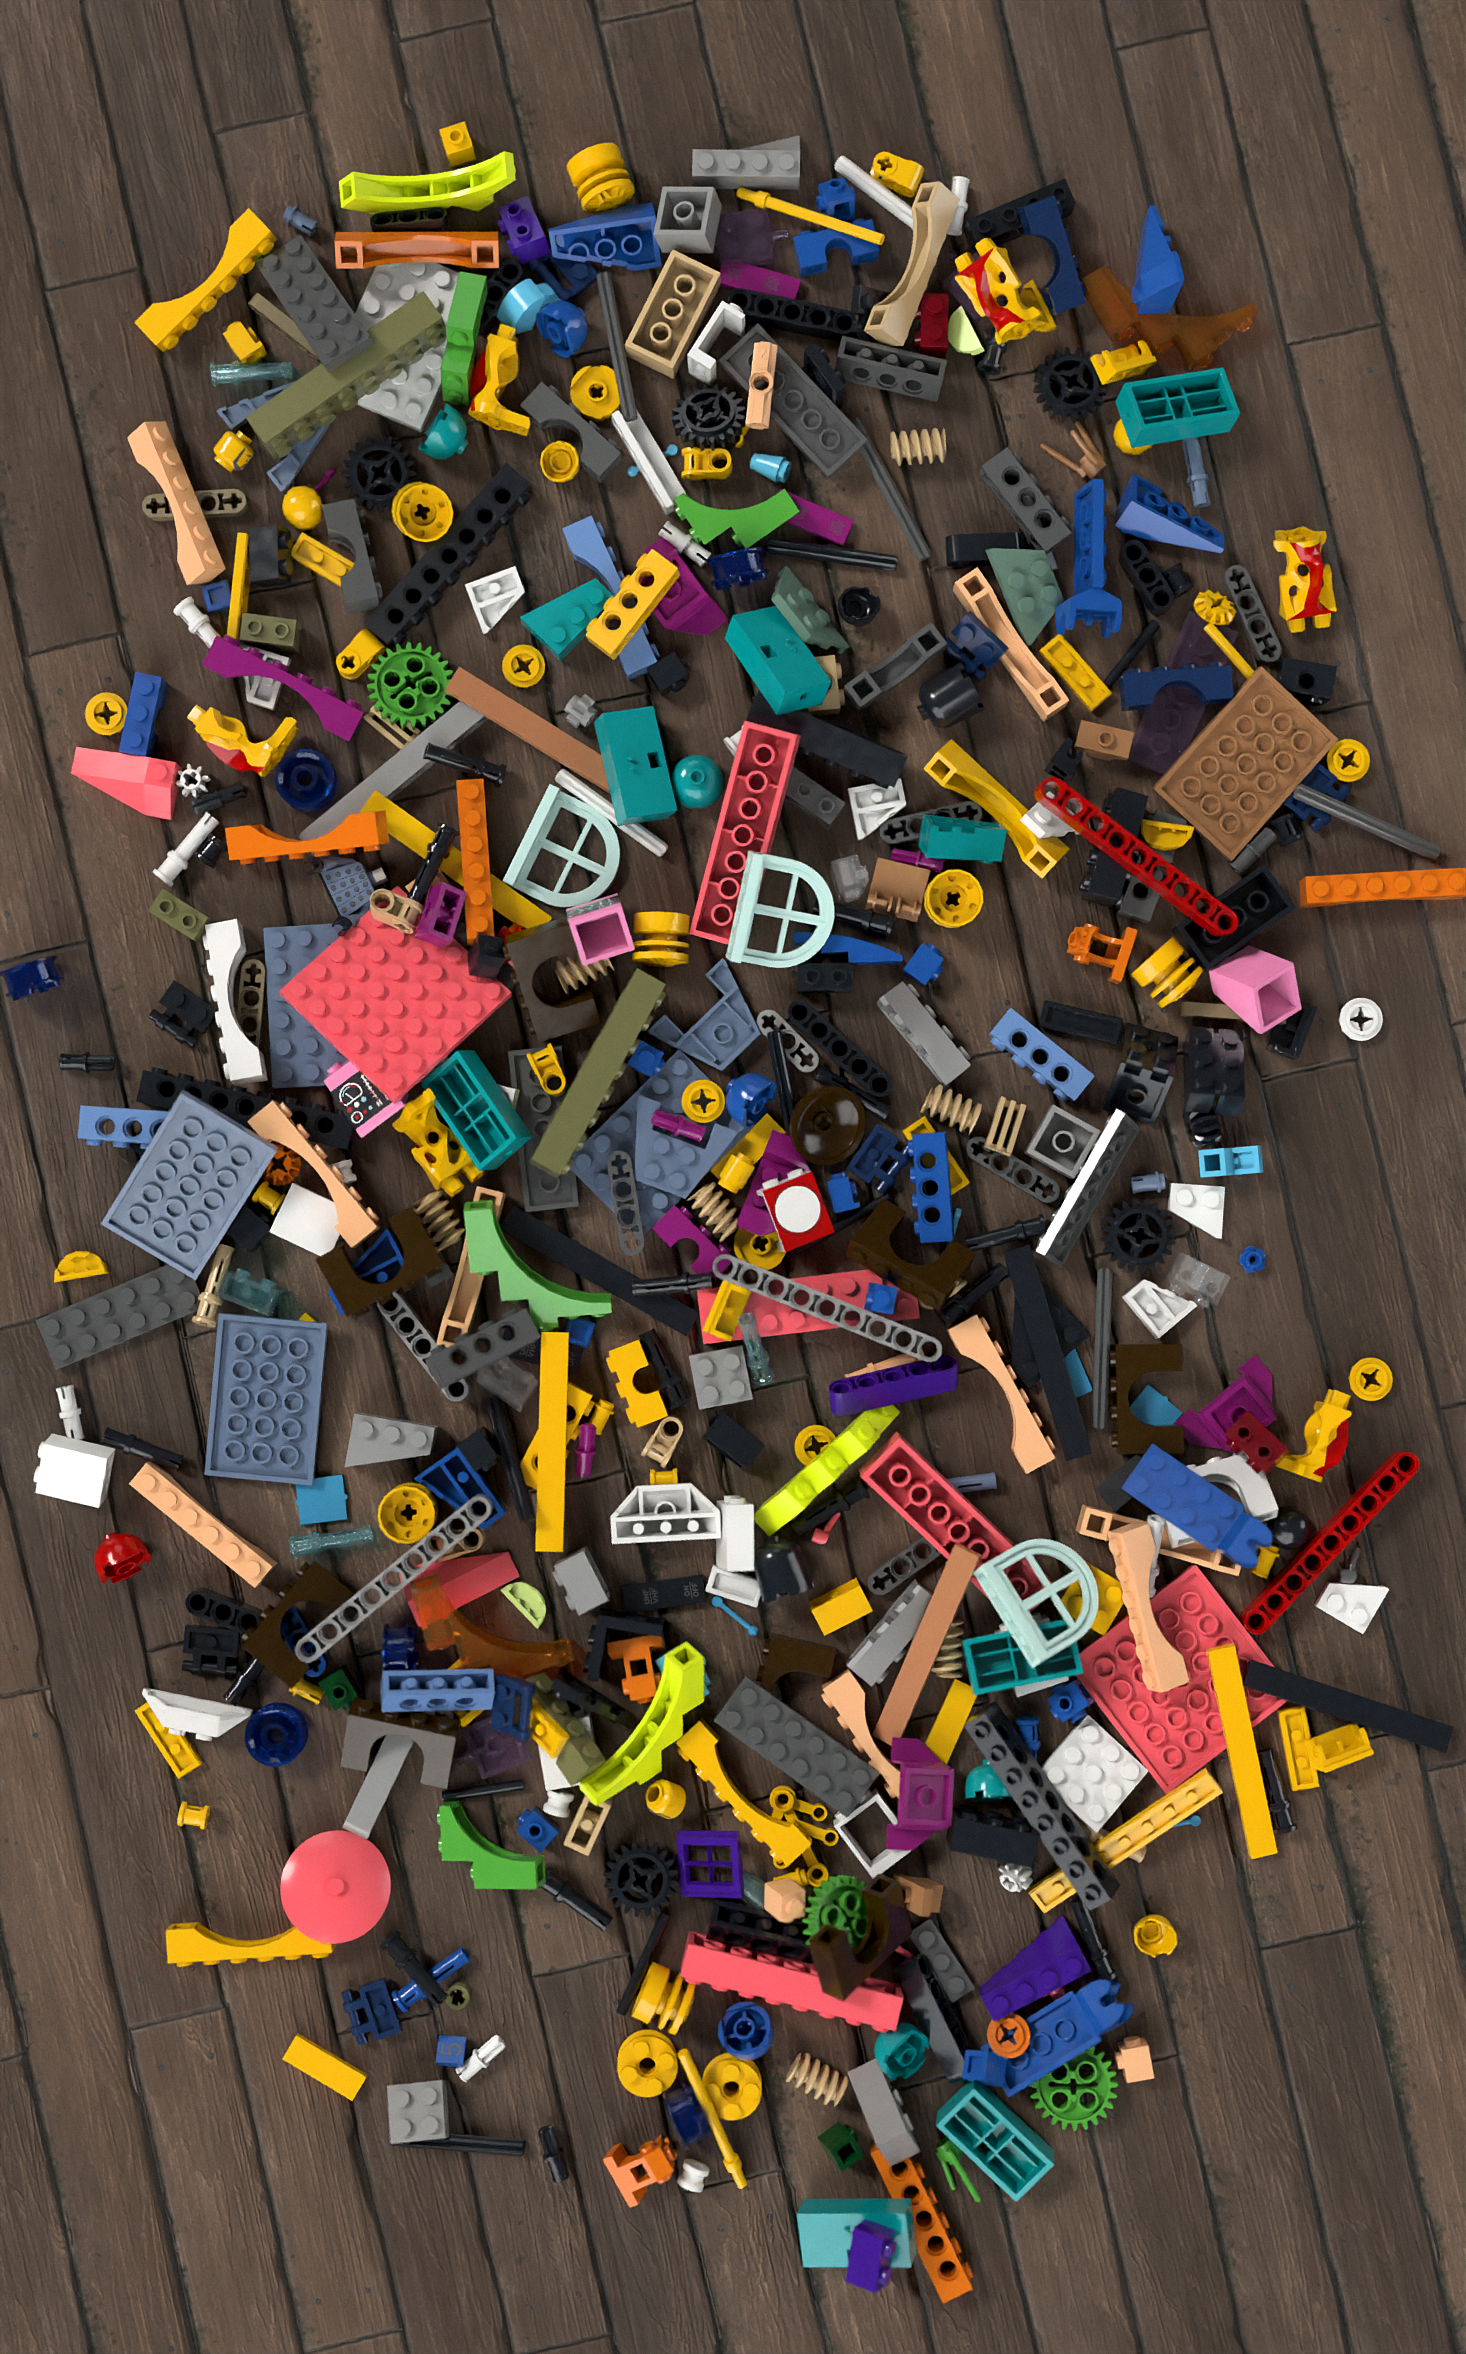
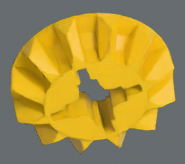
M1207 590L1205 593L1200 592L1194 601V608L1197 614L1205 621L1215 625L1229 624L1237 612L1234 609V603L1228 601V596H1221L1218 591L1216 593Z
M518 645L511 648L504 656L502 670L507 681L515 687L528 688L537 684L544 676L545 661L542 654L536 648L530 645ZM517 658L524 663L531 662L528 666L531 675L524 671L517 672L520 668Z
M108 692L100 693L88 702L85 718L93 731L99 735L111 736L121 732L128 708L125 701L118 695ZM106 704L111 712L118 713L110 717L109 725L104 717L98 716L105 713Z
M1344 739L1336 742L1330 748L1326 761L1328 770L1337 779L1346 783L1357 781L1365 775L1369 768L1370 757L1363 744L1353 739ZM1353 752L1351 762L1354 765L1341 769L1344 762L1341 756L1347 757Z
M694 1081L683 1092V1110L694 1122H711L717 1119L724 1109L725 1097L723 1091L712 1081ZM701 1090H703L706 1099L715 1100L707 1104L705 1113H703L701 1105L691 1103L699 1100Z
M1371 1357L1360 1359L1351 1367L1348 1377L1350 1389L1357 1397L1367 1401H1376L1386 1396L1393 1382L1392 1372L1388 1365L1380 1359ZM1375 1372L1374 1379L1379 1386L1375 1384L1365 1386L1366 1379L1361 1373L1371 1374Z
M812 1425L804 1428L798 1434L795 1440V1453L799 1461L805 1466L817 1456L814 1450H804L812 1445V1435H814L818 1442L828 1443L820 1448L821 1452L836 1438L828 1428L821 1425Z

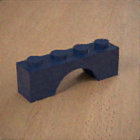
M1048 196L1017 208L1025 235L1041 238L1048 244L1053 253L1054 268L1052 275L1041 288L1050 314H1059L1085 304L1084 296H1086L1087 292L1083 281L1079 280L1077 269H1079L1078 260L1075 254L1071 253L1069 247L1071 237L1067 227L1063 226L1061 220L1063 210L1059 200H1056L1055 196Z
M1222 662L1209 663L1206 667L1196 668L1195 664L1180 666V669L1169 670L1168 666L1153 668L1151 672H1142V669L1135 668L1126 670V673L1122 674L1119 679L1121 711L1149 709L1153 704L1155 695L1160 690L1170 686H1181L1189 689L1198 697L1201 705L1225 704L1234 698L1231 665L1223 666Z

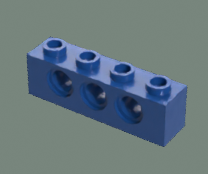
M947 1131L915 1133L912 1135V1140H908L909 1156H914V1167H910L911 1183H916L917 1193L912 1194L913 1210H918L919 1221H914L915 1237H920V1243L952 1241L955 1239ZM924 1153H931L935 1156L936 1164L934 1167L928 1168L923 1165L922 1156ZM933 1180L937 1183L938 1191L936 1194L931 1195L925 1192V1181ZM927 1208H937L940 1212L939 1220L930 1221L926 1217Z

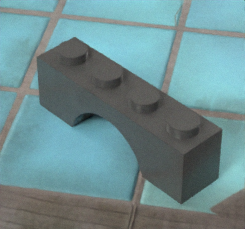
M541 382L521 403L522 414L529 417V420L541 431L551 427H565L575 432L583 443L580 456L581 467L597 482L602 484L622 462L620 446L611 438L607 441L600 434L602 431L594 422L589 421L587 423L581 417L582 413L572 403L567 405L561 399L562 395L552 385L547 387Z
M354 499L322 505L329 541L345 545L356 558L350 572L340 578L347 614L376 609L379 606L378 598H382L383 595L380 582H374L373 573H377L374 557H368L367 549L371 548L367 532L362 533L361 525L365 524L362 509H356Z
M930 622L911 636L887 659L875 667L865 670L844 685V695L858 714L943 653L947 642L933 623Z

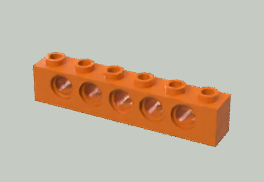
M876 2143L870 2144L871 2155L892 2199H911L917 2251L942 2303L944 2304L972 2290L971 2278L974 2277L973 2272L967 2261L964 2263L961 2261L959 2253L962 2250L956 2237L950 2238L947 2232V2228H950L944 2212L938 2213L934 2205L938 2203L932 2187L926 2188L922 2180L926 2178L920 2162L914 2163L910 2156L902 2160L906 2163L902 2170H895L885 2159ZM908 2186L918 2188V2191L913 2195H908L904 2192ZM921 2211L930 2213V2216L924 2220L916 2217ZM933 2236L942 2238L941 2242L935 2245L930 2244L928 2241ZM945 2261L954 2263L950 2269H943L940 2266Z

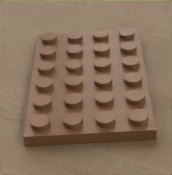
M1260 666L1234 694V698L1224 705L1151 790L1181 818L1187 820V823L1193 826L1194 830L1228 861H1232L1337 742L1338 738Z

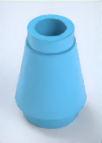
M754 453L750 462V469L755 470L775 483H785L789 477L792 464L786 461V457Z

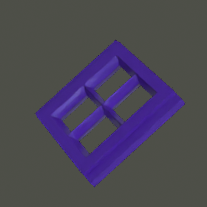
M678 1830L676 1839L682 1897L743 1898V1891L745 1890L739 1831ZM688 1846H707L708 1861H689ZM712 1846H730L731 1861H713ZM689 1866H708L709 1882L691 1881ZM713 1867H732L733 1882H714Z

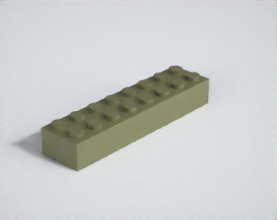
M424 291L367 331L374 344L329 373L321 363L246 417L254 433L273 459L289 454L295 444L310 439L314 435V431L319 427L330 425L340 412L352 409L364 395L375 393L379 389L380 384L385 380L396 378L402 372V368L409 363H417L424 356L423 353L430 348H438L445 342L447 333L443 317Z
M638 968L633 972L528 1163L555 1178L561 1174L565 1175L568 1173L575 1160L571 1158L574 1150L578 1151L582 1148L588 1135L584 1134L587 1126L590 1128L594 1126L601 1111L597 1110L599 1104L607 1102L614 1090V1087L610 1086L613 1079L617 1081L627 1066L623 1062L625 1057L633 1055L639 1045L640 1040L636 1037L639 1032L643 1034L647 1030L653 1019V1016L649 1015L651 1010H656L666 996V993L662 991L666 985L665 983Z

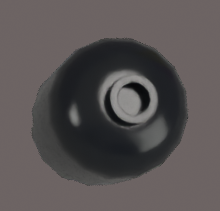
M961 662L928 680L919 690L921 705L917 706V709L923 721L929 719L933 726L937 728H949L985 710L982 703H976L981 699L970 677L967 676L966 672L961 674L960 671L965 669Z
M780 1535L764 1539L765 1545L759 1547L754 1553V1570L763 1603L779 1600L778 1597L787 1595V1591H789L790 1596L814 1588L803 1551L796 1541L791 1539L781 1540Z

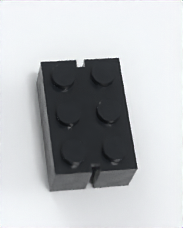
M1189 1026L1183 1044L1184 1111L1209 1114L1215 1094H1219L1214 1114L1239 1116L1245 1100L1243 1031L1219 1029L1218 1033H1214V1028Z
M960 1805V1809L955 1807L952 1809V1825L948 1829L946 1840L950 1850L954 1852L1032 1868L1038 1834L1025 1817L1014 1816L1013 1819L1003 1818V1814L996 1811L988 1810L984 1814L976 1812L974 1807Z

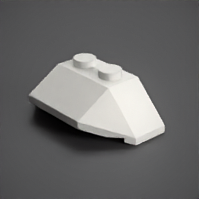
M692 1483L638 1485L611 1515L612 1544L721 1538L720 1510Z
M143 1688L142 1692L162 1726L168 1727V1733L185 1736V1732L188 1731L196 1733L195 1738L212 1741V1737H219L253 1714V1709L151 1688Z

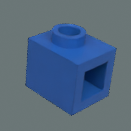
M922 943L902 973L924 988L930 978L935 981L943 971L944 967L940 965L944 960L940 956L942 952L930 943L927 946Z
M640 1040L633 1055L631 1054L626 1064L647 1077H651L653 1073L658 1075L665 1063V1060L661 1059L664 1053Z
M537 1806L531 1811L527 1808L516 1820L519 1823L516 1832L540 1853L557 1835L560 1826Z

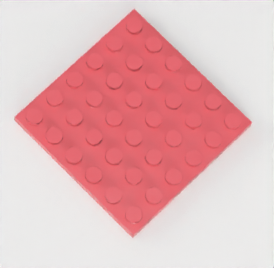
M398 885L390 891L405 898L408 896ZM379 902L376 904V907L381 909L387 908L389 906L385 902ZM369 910L360 918L359 923L355 927L351 926L344 936L336 939L281 988L279 994L395 1104L512 996V992L497 978L494 980L469 975L468 951L454 938L451 943L442 947H437L415 938L422 914H418L413 925L415 927L414 932L408 934L377 921L372 917Z
M1195 1563L1158 1590L1155 1596L1149 1598L1155 1622L1163 1637L1176 1651L1183 1655L1189 1678L1188 1683L1163 1693L1147 1689L1142 1677L1141 1661L1136 1654L1134 1634L1129 1627V1614L1110 1627L1105 1636L1100 1635L1079 1651L1083 1673L1075 1675L1166 1794L1226 1749L1206 1649L1233 1643L1237 1653L1242 1681L1249 1659L1274 1667ZM1244 1687L1252 1728L1287 1702L1286 1700Z

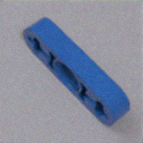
M293 1605L286 1612L292 1611L294 1616L291 1620L294 1626L300 1623L302 1627L296 1628L289 1634L287 1630L292 1628L288 1620L284 1622L281 1620L280 1632L291 1651L296 1655L295 1634L300 1632L308 1634L311 1629L299 1608ZM309 1641L308 1645L304 1647L305 1651H308L313 1646L315 1650L310 1654H315V1644ZM325 1653L317 1658L321 1660L318 1666L320 1670H317L315 1667L309 1668L305 1673L306 1675L317 1677L326 1670L328 1660Z

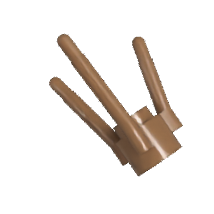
M1076 421L1075 425L1084 441L1075 430L1071 431V435L1086 454L1079 461L1082 465L1081 467L1043 443L1040 445L1041 449L1076 471L1082 479L1086 475L1093 479L1107 465L1080 421Z

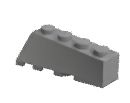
M800 135L739 150L693 149V187L799 190Z
M902 981L883 995L876 1005L943 1087H945L971 1066L968 1062L971 1057L962 1046L957 1048L951 1041L954 1037L946 1026L940 1027L934 1019L937 1016L927 1004L923 1007L917 998L920 995L910 983L906 986Z
M914 1578L846 1660V1666L870 1686H873L875 1682L880 1684L889 1673L887 1670L888 1666L893 1661L897 1663L906 1653L904 1647L910 1640L913 1641L933 1593Z

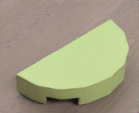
M960 306L948 321V341L959 353L977 355L984 352L985 350L965 310Z
M525 1582L510 1583L503 1587L500 1591L538 1629L545 1619L547 1610L545 1598L540 1590L532 1584Z

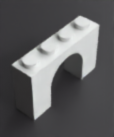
M1242 1452L1238 1455L1233 1453V1456L1224 1459L1222 1457L1212 1458L1206 1462L1207 1464L1198 1467L1195 1464L1186 1466L1208 1482H1220L1233 1488L1240 1496L1245 1512L1260 1522L1277 1517L1278 1506L1266 1475L1261 1471L1256 1474L1245 1463L1248 1458ZM1165 1520L1164 1527L1172 1548L1196 1542Z

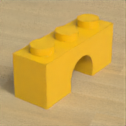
M640 1339L608 1351L610 1357H607L606 1361L611 1373L616 1372L620 1382L616 1383V1387L621 1399L626 1397L629 1407L625 1410L630 1423L636 1422L637 1427H641L667 1417L669 1414L660 1390L643 1393L634 1385L633 1377L635 1372L649 1365Z

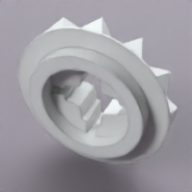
M1355 998L1348 1001L1341 1009L1338 1021L1340 1022L1341 1031L1350 1039L1365 1041L1373 1038L1380 1031L1383 1017L1380 1008L1372 1000ZM1359 1008L1362 1017L1371 1018V1020L1362 1023L1361 1031L1357 1022L1350 1021V1019L1358 1016Z

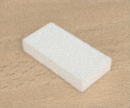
M713 1564L705 1591L757 1608L761 1596L757 1578L736 1571H725Z

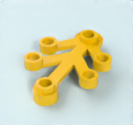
M786 1785L777 1786L772 1790L769 1797L770 1805L773 1808L772 1817L781 1820L784 1814L787 1822L790 1823L792 1820H795L809 1836L822 1840L827 1846L837 1844L839 1836L834 1828L823 1829L801 1821L794 1811L797 1810L810 1814L814 1820L823 1821L827 1817V1808L824 1804H811L796 1798L794 1790ZM779 1795H787L788 1801L780 1803L778 1801ZM822 1808L824 1814L818 1817L814 1814V1810ZM827 1833H834L835 1839L827 1841L825 1839ZM809 1846L802 1852L808 1866L806 1871L807 1880L812 1886L820 1887L822 1880H828V1870L825 1865L818 1863L811 1846ZM773 1858V1864L776 1868L784 1869L787 1867L785 1863L778 1864ZM815 1869L822 1871V1875L818 1878L812 1875Z

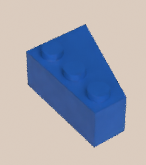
M387 1228L378 1240L353 1264L359 1275L366 1281L374 1284L386 1283L400 1272L404 1262V1251L393 1230ZM330 1288L328 1292L339 1314H345Z
M458 1447L414 1478L420 1484L422 1483L433 1491L435 1495L455 1507L456 1510L478 1494L489 1496L494 1508L487 1519L478 1525L483 1530L509 1511L482 1471L479 1469L475 1472ZM475 1501L473 1510L477 1514L482 1515L486 1513L487 1506L483 1501Z

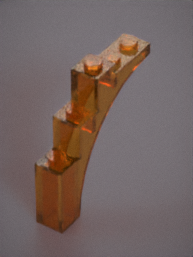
M1106 265L1082 279L1087 292L1084 297L1111 342L1119 338L1123 341L1136 331L1140 339L1147 343L1152 356L1158 352L1160 354L1168 352L1175 344L1190 370L1197 366L1203 368L1214 360L1213 356L1218 348L1217 346L1231 338L1230 334L1237 330L1243 332L1254 324L1253 321L1258 313L1254 303H1250L1235 311L1216 316L1189 317L1171 313L1138 315L1136 304L1132 302L1131 293L1116 280Z
M437 1574L410 1581L411 1594L428 1650H443L452 1644H456L463 1669H482L484 1666L491 1664L494 1677L497 1674L503 1673L524 1680L523 1675L536 1674L543 1669L553 1666H564L570 1661L575 1660L570 1638L551 1642H522L489 1633L470 1622L455 1608L447 1597Z

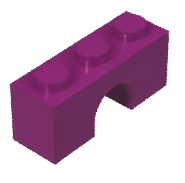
M674 1205L652 1229L670 1247L680 1239H693L698 1244L700 1252L699 1257L690 1267L697 1274L712 1272L713 1262L718 1256L724 1254L732 1256L721 1244L716 1247L710 1241L713 1236L702 1225L697 1228L690 1221L694 1216L683 1205L679 1209ZM722 1259L718 1262L717 1269L719 1273L724 1272L732 1264L729 1259Z

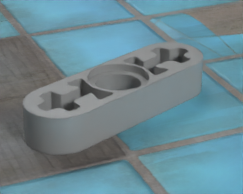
M773 1010L762 1011L757 1017L759 1031L766 1038L768 1032L774 1031L771 1027L766 1029L762 1027L764 1024L762 1018L764 1016L767 1018L773 1016L775 1018L773 1023L778 1029L781 1025L786 1028L781 1030L782 1035L791 1034L796 1040L793 1048L785 1049L786 1058L803 1073L814 1071L819 1063L818 1054L777 1012ZM802 1044L805 1048L800 1051L805 1056L809 1054L813 1056L811 1060L813 1066L805 1065L802 1067L800 1065L802 1059L797 1054L795 1058H792L789 1054L795 1052L799 1045Z

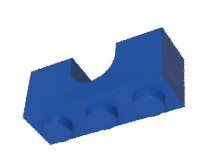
M860 218L850 222L851 224L875 231L872 219L865 221V219ZM827 227L818 232L811 230L803 231L794 237L793 248L800 278L826 272V254L834 248L845 250L850 256L852 266L876 261L879 257L878 244Z
M135 672L119 747L121 753L153 758L158 737L155 734V720L159 709L163 710L168 689V683L162 677Z

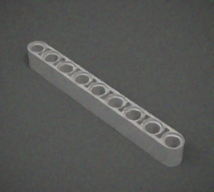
M459 701L309 825L299 835V839L313 840L331 832L349 814L360 813L375 790L391 800L436 763L423 759L428 742L451 750L487 721L488 718Z
M720 1255L713 1262V1271L721 1279L921 1360L932 1362L937 1360L942 1353L940 1342L931 1336L733 1256ZM729 1259L733 1263V1270L730 1274L723 1275L719 1273L717 1264L720 1260ZM747 1269H754L758 1273L759 1278L754 1285H747L743 1281L742 1276ZM774 1279L782 1281L784 1285V1290L779 1295H772L768 1291V1284ZM801 1289L809 1294V1301L802 1306L797 1305L793 1298L795 1292ZM824 1300L832 1301L835 1307L834 1312L829 1316H824L819 1311V1305ZM851 1310L857 1311L860 1315V1321L855 1326H849L845 1322V1315ZM875 1321H882L885 1325V1332L881 1336H874L870 1331L871 1324ZM901 1331L908 1332L911 1337L910 1343L904 1347L896 1343V1336ZM928 1341L933 1342L936 1346V1352L931 1357H925L921 1351L922 1345Z
M484 1494L472 1497L306 1634L296 1645L297 1657L301 1661L312 1662L487 1519L494 1508L491 1498ZM475 1501H483L486 1504L487 1511L485 1514L480 1515L473 1510ZM455 1518L462 1519L465 1522V1531H455L452 1527V1520ZM431 1537H441L444 1541V1548L435 1549L432 1547ZM414 1553L419 1554L423 1559L422 1566H413L410 1563V1555ZM390 1571H396L401 1575L402 1581L400 1584L390 1582L388 1578ZM373 1588L379 1591L380 1600L378 1602H373L368 1598V1589ZM348 1606L358 1609L359 1617L357 1619H351L347 1616L346 1609ZM326 1624L336 1626L338 1630L337 1636L332 1637L326 1633ZM306 1641L315 1644V1654H309L305 1651L304 1643Z

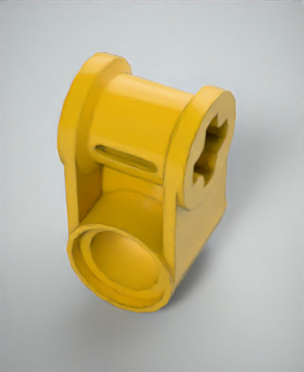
M880 152L873 160L870 176L887 189L911 198L916 194L924 168L914 161L903 159L889 152Z
M698 447L682 449V456H684V471L681 473L682 479L691 481L703 479L722 480L729 477L732 473L731 455L725 449L715 448V451H712L711 448H705L701 451ZM723 459L727 462L725 467L718 469L713 466L715 461Z
M367 628L363 629L337 656L336 665L339 673L346 680H356L371 664L378 660V655H383L386 646ZM346 662L354 663L355 667L353 669L350 667L346 668L344 664Z
M547 1044V1048L536 1053H527L526 1055L545 1092L551 1097H560L565 1094L568 1087L567 1080L552 1044ZM553 1077H558L562 1081L561 1087L554 1091L548 1089V1081Z

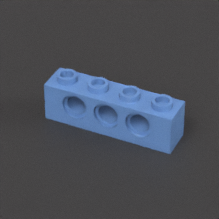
M1012 1008L1004 1014L988 1034L992 1038L990 1043L1000 1051L1006 1049L1013 1055L1011 1060L1021 1068L1027 1066L1034 1072L1032 1077L1042 1085L1048 1083L1055 1089L1053 1094L1063 1102L1067 1100L1071 1103L1074 1102L1095 1077L1089 1070ZM1015 1033L1022 1034L1025 1038V1045L1021 1048L1014 1046L1011 1039ZM1036 1050H1041L1046 1055V1062L1042 1065L1035 1063L1033 1060V1053ZM1062 1067L1066 1070L1067 1078L1064 1082L1055 1079V1068Z
M80 1105L78 1138L86 1140V1145L102 1146L103 1141L113 1142V1147L130 1148V1143L140 1144V1149H147L169 1112ZM112 1120L115 1124V1129L111 1134L107 1135L104 1132V1124ZM136 1122H140L142 1132L134 1137L131 1134V1126Z
M493 1669L383 1671L382 1712L492 1709L495 1695Z

